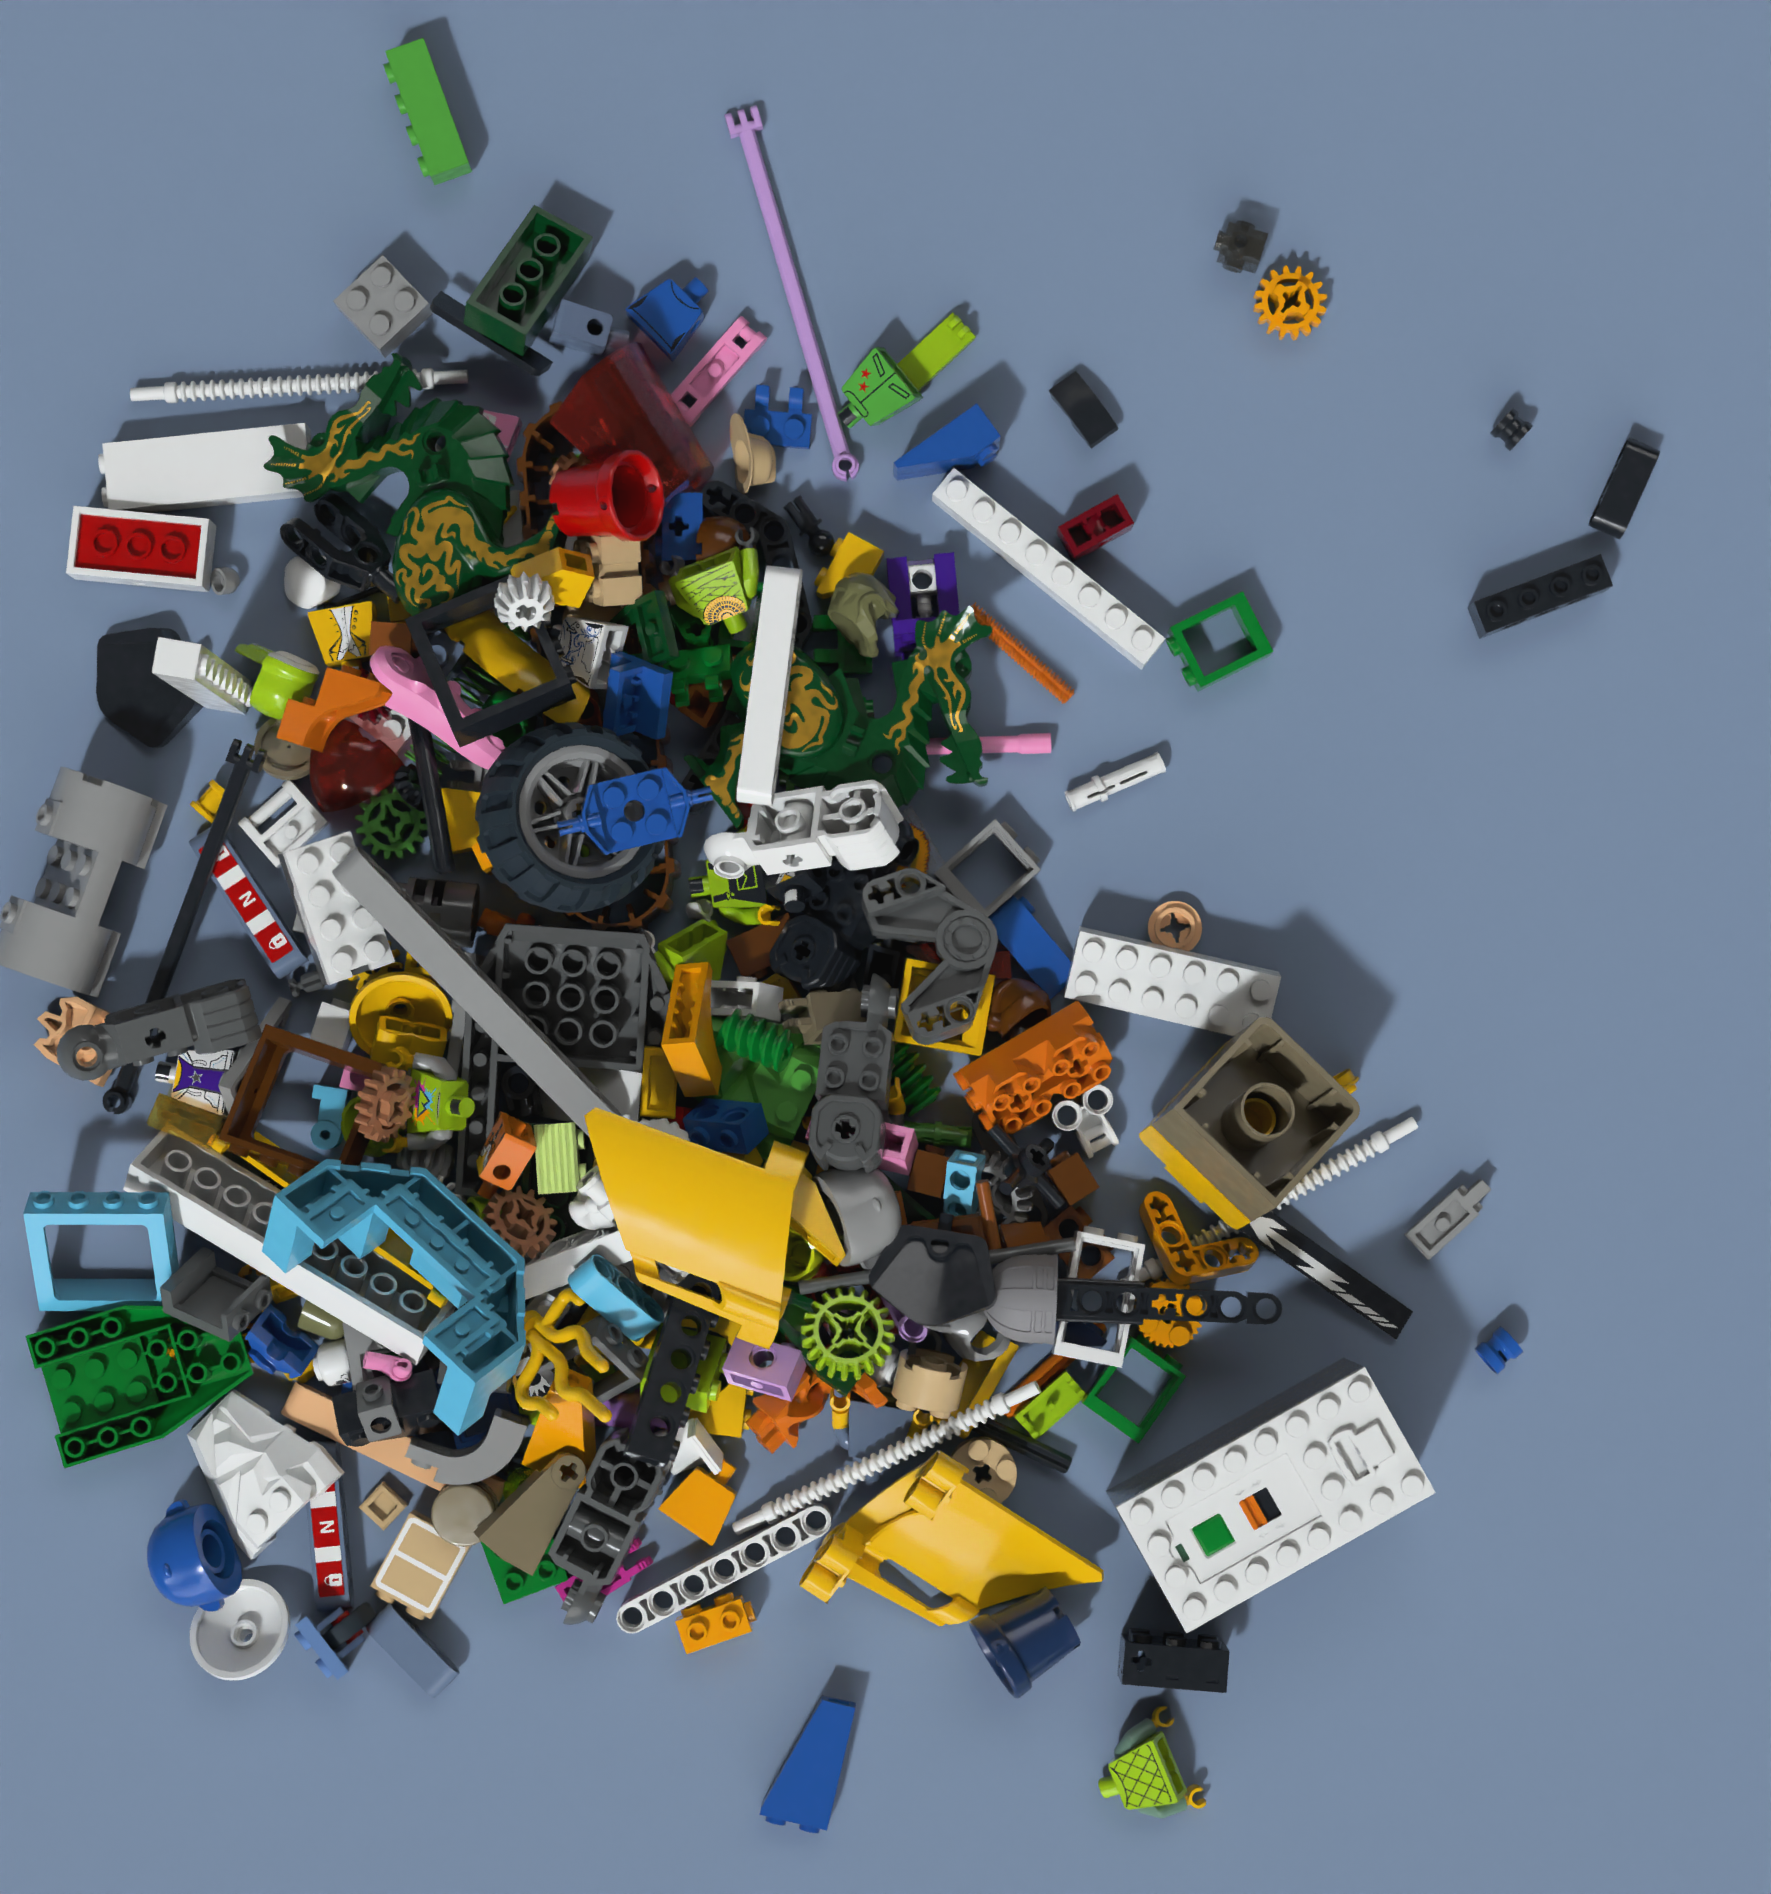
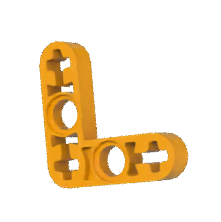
M1153 1191L1148 1193L1140 1204V1217L1168 1278L1176 1284L1187 1285L1250 1270L1258 1259V1247L1253 1241L1245 1237H1237L1193 1247L1173 1202L1162 1192ZM1161 1233H1172L1176 1237L1177 1243H1167L1162 1238ZM1237 1250L1241 1254L1234 1256ZM1204 1255L1215 1256L1220 1266L1212 1267L1208 1265Z

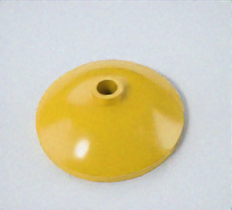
M391 972L370 980L356 993L349 1010L351 1034L358 1046L369 1055L379 1016L398 1017L413 1023H430L447 1029V1032L452 1027L453 1021L451 1004L444 990L431 979L412 972ZM397 1004H404V1005H406V1006L403 1007V1008H396V1007H395V1005H397Z

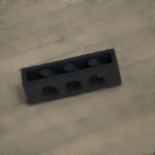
M1599 554L1474 601L1468 607V611L1478 637L1481 639L1606 592L1613 584L1602 555Z

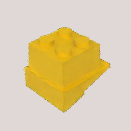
M907 958L905 960L899 995L898 1013L893 1030L895 1042L982 1056L995 975H988L973 1025L968 1031L934 1044L922 1045L912 1038L901 1011V1004L939 964ZM964 1009L950 1013L951 1017L958 1021L968 1018V1013ZM923 1022L920 1028L925 1027L927 1032L932 1031L933 1024L928 1025L927 1022Z

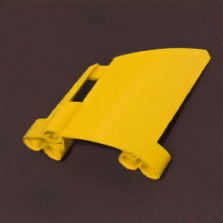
M597 1107L584 1115L607 1198L625 1249L630 1251L638 1281L741 1324L736 1338L770 1349L779 1329V1321L784 1314L791 1294V1289L783 1286L794 1190L807 1152L774 1140L767 1162L761 1168ZM656 1261L717 1283L721 1291L722 1301L662 1280Z
M938 1450L924 1464L903 1475L873 1497L847 1521L835 1526L823 1539L822 1545L805 1570L799 1586L828 1604L829 1599L837 1588H842L847 1578L922 1618L938 1626H943L945 1624L953 1625L974 1618L981 1609L1035 1593L1045 1586L1048 1589H1054L1069 1585L1102 1582L1104 1580V1570L963 1480L962 1477L964 1473L968 1475L969 1468L941 1450ZM884 1560H893L953 1599L944 1606L931 1608L883 1578L879 1572V1566Z

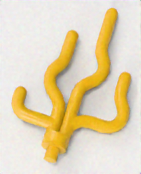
M571 1287L565 1288L555 1297L544 1317L534 1310L525 1311L524 1330H526V1339L530 1342L532 1350L530 1358L516 1382L515 1398L519 1406L527 1411H539L550 1421L558 1418V1409L547 1399L541 1396L529 1395L531 1382L538 1373L544 1356H546L554 1364V1383L559 1396L569 1402L579 1401L601 1422L607 1423L612 1418L611 1411L585 1388L570 1387L568 1382V1361L564 1354L551 1343L560 1344L576 1339L580 1354L592 1367L600 1373H605L609 1370V1362L593 1348L591 1336L584 1327L570 1325L560 1330L554 1327L570 1301L577 1306L585 1304V1301L577 1296Z

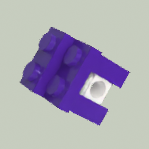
M954 552L934 554L933 559L907 561V556L886 558L888 588L896 597L895 605L900 612L898 617L891 618L895 657H902V661L908 660L916 648V622L918 620L930 622L937 618L930 617L933 612L931 609V597L933 595H937L938 616L944 610L951 615L960 614ZM921 573L928 575L932 580V584L926 589L916 588L912 582L916 575ZM910 597L917 598L918 610L916 611H918L920 617L912 619Z

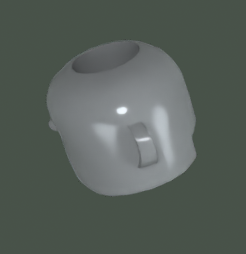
M829 1165L827 1171L816 1174L811 1180L816 1183L846 1256L840 1265L848 1267L861 1264L862 1268L866 1270L872 1269L884 1248L896 1238L902 1225L901 1211L896 1193L888 1178L879 1169L866 1174L864 1168L858 1170H839Z

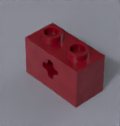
M1116 494L1058 526L1056 534L1071 561L1075 562L1131 531L1134 522L1119 495Z

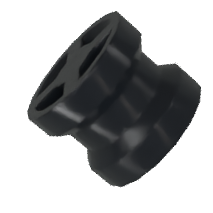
M1513 408L1490 434L1495 438H1501L1505 442V447L1511 451L1533 425L1529 422H1523L1518 417V412Z

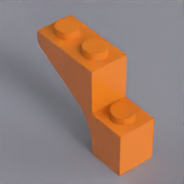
M342 665L340 671L327 667L317 700L305 696L302 702L288 699L276 738L323 752L329 734L341 720L385 706L393 693L379 682L373 673H369L366 679L361 677V670Z

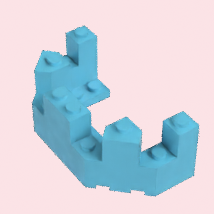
M325 1159L274 1196L262 1252L286 1274L311 1256L314 1242L323 1249L338 1238L359 1259H362L385 1242L389 1227L413 1249L409 1264L455 1307L459 1308L425 1334L422 1342L447 1366L433 1413L459 1436L483 1417L490 1394L514 1376L526 1344V1330H524L525 1288L523 1277L525 1259L426 1168L410 1167L409 1171L391 1169V1165L361 1162L360 1166L343 1165L341 1160Z

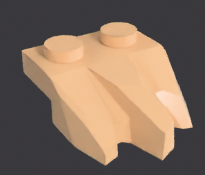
M77 996L60 998L59 1005L62 1010L60 1016L45 1011L37 1018L49 1031V1036L47 1039L39 1038L34 1046L47 1059L60 1066L57 1061V1047L63 1035L78 1025L95 1026L105 1023V1016L110 1014V1012ZM83 1047L77 1052L76 1057L80 1061L89 1062L96 1056V1051L91 1047ZM113 1069L108 1070L103 1076L95 1080L88 1081L97 1086L104 1087Z

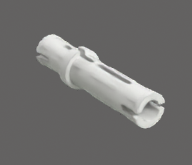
M1155 752L1153 755L1126 765L1102 777L1098 775L1093 776L1090 782L1065 791L1064 794L1070 809L1074 812L1095 801L1100 800L1104 802L1108 800V796L1136 785L1160 773H1165L1166 768L1160 754Z

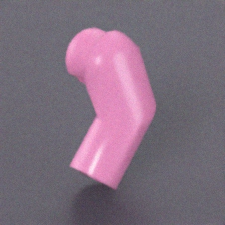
M366 1351L363 1359V1368L381 1371L396 1382H403L412 1375V1363L406 1358Z

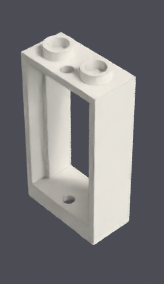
M1084 1226L1083 1232L1075 1231L1074 1242L1076 1251H1072L1070 1254L1066 1278L1077 1277L1083 1242L1132 1251L1127 1281H1139L1145 1244L1137 1243L1138 1236L1118 1233L1117 1239L1105 1237L1104 1229ZM1124 1292L1122 1312L1126 1313L1133 1310L1135 1296L1132 1293ZM1057 1321L1052 1354L1122 1368L1130 1324H1118L1112 1352L1064 1342L1068 1322Z

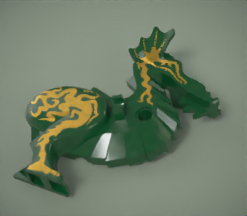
M392 353L394 358L392 365L384 366L381 373L374 374L367 381L356 405L332 415L328 421L326 433H317L310 443L307 444L306 450L294 447L281 438L271 435L268 440L273 447L274 455L264 464V468L267 471L279 473L283 477V487L299 490L303 494L304 500L309 503L316 501L329 490L337 492L348 491L358 502L363 504L387 476L397 472H404L409 482V493L390 519L392 522L386 534L397 537L392 561L394 584L397 595L405 610L414 616L504 578L509 574L511 575L512 566L557 547L565 548L568 535L561 532L554 522L552 515H558L559 512L557 510L551 514L543 530L516 545L507 548L503 546V525L507 518V512L511 511L510 487L515 486L507 462L510 456L498 436L501 430L483 415V408L463 405V402L459 400L442 401L439 398H435L422 408L415 407L402 424L397 422L387 432L391 417L397 416V402L410 408V387L421 391L423 388L420 380L412 371L413 368L410 360L398 353ZM445 436L446 445L441 451L437 452L435 448L436 442L440 437Z
M967 606L958 615H951L944 610L933 621L925 622L918 620L915 625V650L911 653L908 660L892 662L897 698L893 709L881 718L868 717L858 678L844 677L840 668L830 676H827L814 660L799 647L794 646L778 767L789 776L788 780L800 789L824 786L825 790L828 791L839 784L871 779L876 780L886 788L899 810L903 805H909L918 790L924 791L925 771L930 768L926 746L930 744L927 723L932 721V704L938 703L941 715L950 733L947 739L942 740L941 745L952 751V753L940 757L939 761L955 771L954 774L946 777V781L951 784L974 783L978 787L986 786L988 778L982 777L979 773L983 767V762L980 760L982 744L979 736L966 719L971 709V691L966 682L972 675V663L965 649L974 642L990 636L993 630L992 627L981 625L976 621L972 606ZM752 641L740 650L734 658L730 669L732 690L725 709L727 712L737 715L741 722L720 728V750L712 765H706L694 755L684 757V760L705 787L710 786L712 792L709 793L712 794L715 801L738 831L744 826V816L737 802V785L756 641ZM880 756L888 757L892 761L891 769L886 773L876 772L873 769V762L876 758Z

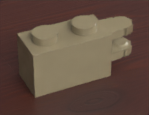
M855 988L846 989L841 992L815 990L809 992L805 998L783 1000L778 1003L780 1013L799 1015V1018H791L782 1022L783 1031L790 1029L793 1034L802 1033L805 1045L821 1044L823 1027L835 1021L867 1022L866 1017H861L862 992Z

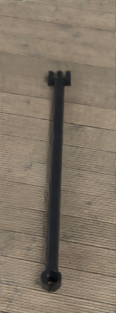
M235 738L231 744L225 761L233 763L234 767L145 1003L165 998L249 773L250 771L261 772L267 756V750L260 748L255 760H252L255 749L254 745L248 743L242 755H239L242 741ZM132 1062L120 1068L114 1087L107 1090L103 1096L105 1110L114 1112V1114H122L131 1108L133 1097L130 1090L139 1066H134ZM113 1095L120 1098V1105L116 1108H113L114 1106L111 1104V1097Z

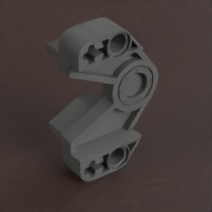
M906 868L868 882L863 889L861 903L872 935L876 936L877 939L914 943L921 941L935 942L937 955L942 961L901 1004V1011L914 1041L922 1045H930L968 1031L973 1025L998 944L997 930L992 921L978 910L946 892L945 885L915 868ZM905 882H914L918 885L919 890L909 894L902 890L901 885ZM891 887L894 888V894L890 893ZM877 894L879 898H883V903L878 904L876 900H872V895ZM964 1009L968 1013V1018L958 1021L953 1019L950 1013ZM921 1023L933 1024L932 1031L927 1032L925 1027L920 1028Z

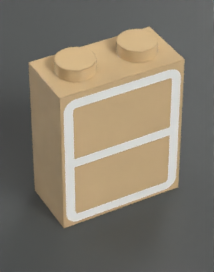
M413 1510L409 1513L370 1587L377 1590L375 1595L391 1604L396 1600L407 1606L405 1611L411 1616L420 1620H424L425 1617L431 1619L436 1614L472 1546L462 1547L446 1542L434 1529L431 1518Z

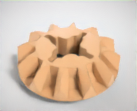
M1181 901L1163 903L1153 911L1149 918L1148 935L1152 943L1190 951L1201 938L1202 922L1200 916L1187 903ZM1171 914H1174L1177 924L1189 925L1188 928L1179 932L1178 943H1176L1172 933L1160 931V929L1170 925Z

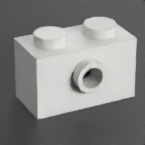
M737 976L736 981L711 980V1016L728 1017L732 1015L735 1009L740 1008L742 1010L741 1019H745L749 1013H752L754 1021H759L763 1018L766 1021L780 1022L781 1013L779 1012L778 1003L783 999L784 988L757 982V978Z

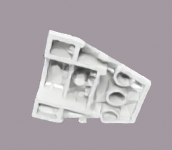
M233 1390L187 1436L216 1505L225 1518L231 1537L247 1557L253 1560L277 1538L275 1533L310 1500L322 1495L345 1472L322 1445L316 1441L308 1442L295 1433L296 1428L288 1423L285 1425L280 1424L269 1417L270 1412L237 1390Z

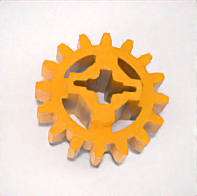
M1285 265L1282 268L1281 275H1278L1274 269L1271 270L1269 273L1270 281L1262 278L1259 286L1264 291H1255L1253 297L1261 301L1253 307V312L1262 313L1257 323L1259 325L1268 323L1269 326L1266 332L1268 335L1274 330L1279 331V340H1282L1286 333H1290L1292 340L1295 341L1298 338L1299 331L1306 337L1309 336L1311 333L1309 325L1318 328L1321 320L1316 315L1322 316L1326 313L1327 308L1319 305L1327 299V294H1318L1323 283L1321 281L1314 284L1311 282L1313 272H1309L1306 276L1301 275V266H1297L1295 272L1290 273L1288 266ZM1286 282L1296 283L1293 286L1284 287L1282 283ZM1306 291L1309 293L1311 297L1312 309L1310 308V305L1306 303ZM1298 293L1295 304L1282 313L1285 301L1293 298ZM1268 297L1275 307L1273 315L1268 307ZM1294 319L1299 322L1295 324L1284 323L1285 321Z

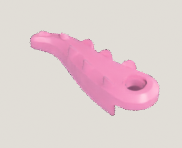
M393 646L379 647L371 656L370 667L379 682L393 693L385 706L415 721L471 762L489 770L498 756L506 749L503 741L491 734L461 748L459 747L420 656L415 659L403 649ZM447 682L462 718L481 710L478 708L470 709L460 697L461 686L458 682Z

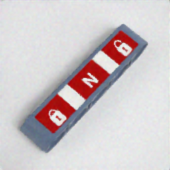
M210 828L189 841L198 859L200 858ZM226 835L211 879L273 973L281 979L306 963L308 957L229 836Z
M334 1440L318 1441L317 1443L322 1445L342 1468L339 1443ZM342 1475L322 1495L310 1500L306 1504L314 1595L318 1612L337 1610L339 1607L349 1609L354 1606L352 1567Z

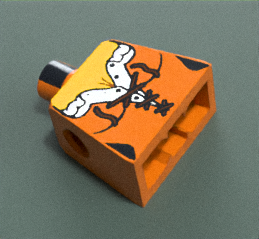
M502 1111L500 1112L476 1161L480 1177L474 1188L477 1194L486 1199H491L499 1187L509 1191L513 1188L537 1148L532 1125Z

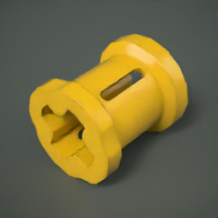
M211 779L209 782L210 787L197 801H192L190 805L210 823H213L225 789Z

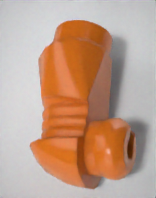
M485 908L477 926L486 931L488 935L498 937L506 923L535 925V918L527 913H521L516 921L499 912Z

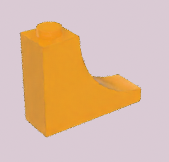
M709 962L676 964L661 1042L664 1053L685 1097L718 1095L723 1068L717 1053L712 1027L711 980L713 970Z

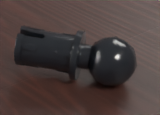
M802 496L796 497L793 501L800 513L792 502L785 505L783 509L787 511L801 531L799 533L800 537L805 534L809 536L808 546L810 551L817 556L830 554L835 544L834 537L829 531L819 529L817 525L822 522L821 518L816 519L802 499Z

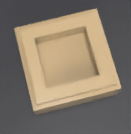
M383 1481L359 1508L384 1531L409 1504Z

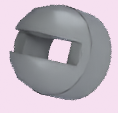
M215 568L210 577L211 587L217 595L233 593L240 584L239 575L232 568Z

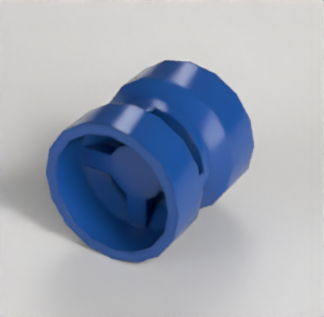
M1501 1326L1492 1333V1338L1488 1342H1481L1474 1348L1481 1359L1496 1374H1499L1505 1368V1363L1509 1359H1516L1523 1353L1518 1343Z

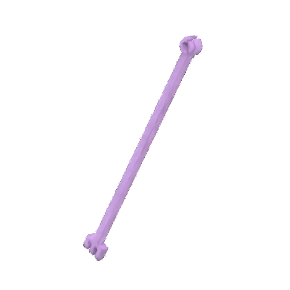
M757 105L750 107V113L753 118L751 121H747L744 109L737 111L740 124L734 125V118L731 113L724 114L731 139L740 137L834 456L832 462L833 474L840 481L847 482L846 471L839 468L840 462L843 460L851 462L852 467L848 470L851 480L858 474L859 463L856 457L850 454L757 139L756 131L763 130V125Z

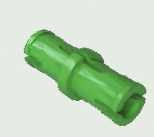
M904 1121V1127L915 1129L918 1143L933 1144V1146L939 1148L940 1145L971 1148L973 1127L944 1125L942 1121H935V1124Z

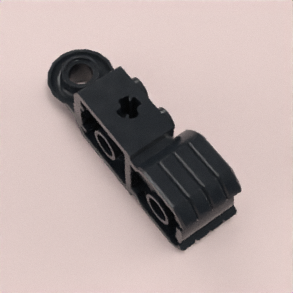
M905 818L898 824L899 837L895 844L900 853L887 865L849 870L840 864L836 856H832V865L827 866L825 888L822 892L807 898L805 909L802 911L806 914L797 915L788 920L770 950L769 961L773 972L789 979L796 985L800 984L802 988L809 990V992L815 990L841 992L848 988L861 965L863 949L865 947L869 948L870 944L876 940V936H873L862 909V893L865 885L874 879L896 872L900 865L908 866L918 854L919 841L914 838L913 829ZM891 887L890 893L894 894V888ZM877 894L872 895V900H876L878 904L883 903V898H879Z

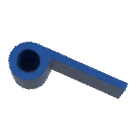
M1013 895L988 918L997 930L998 942L1009 951L1032 980L1046 991L1051 1000L1066 986L1071 961L1032 916L1036 910L1024 896L1017 899Z

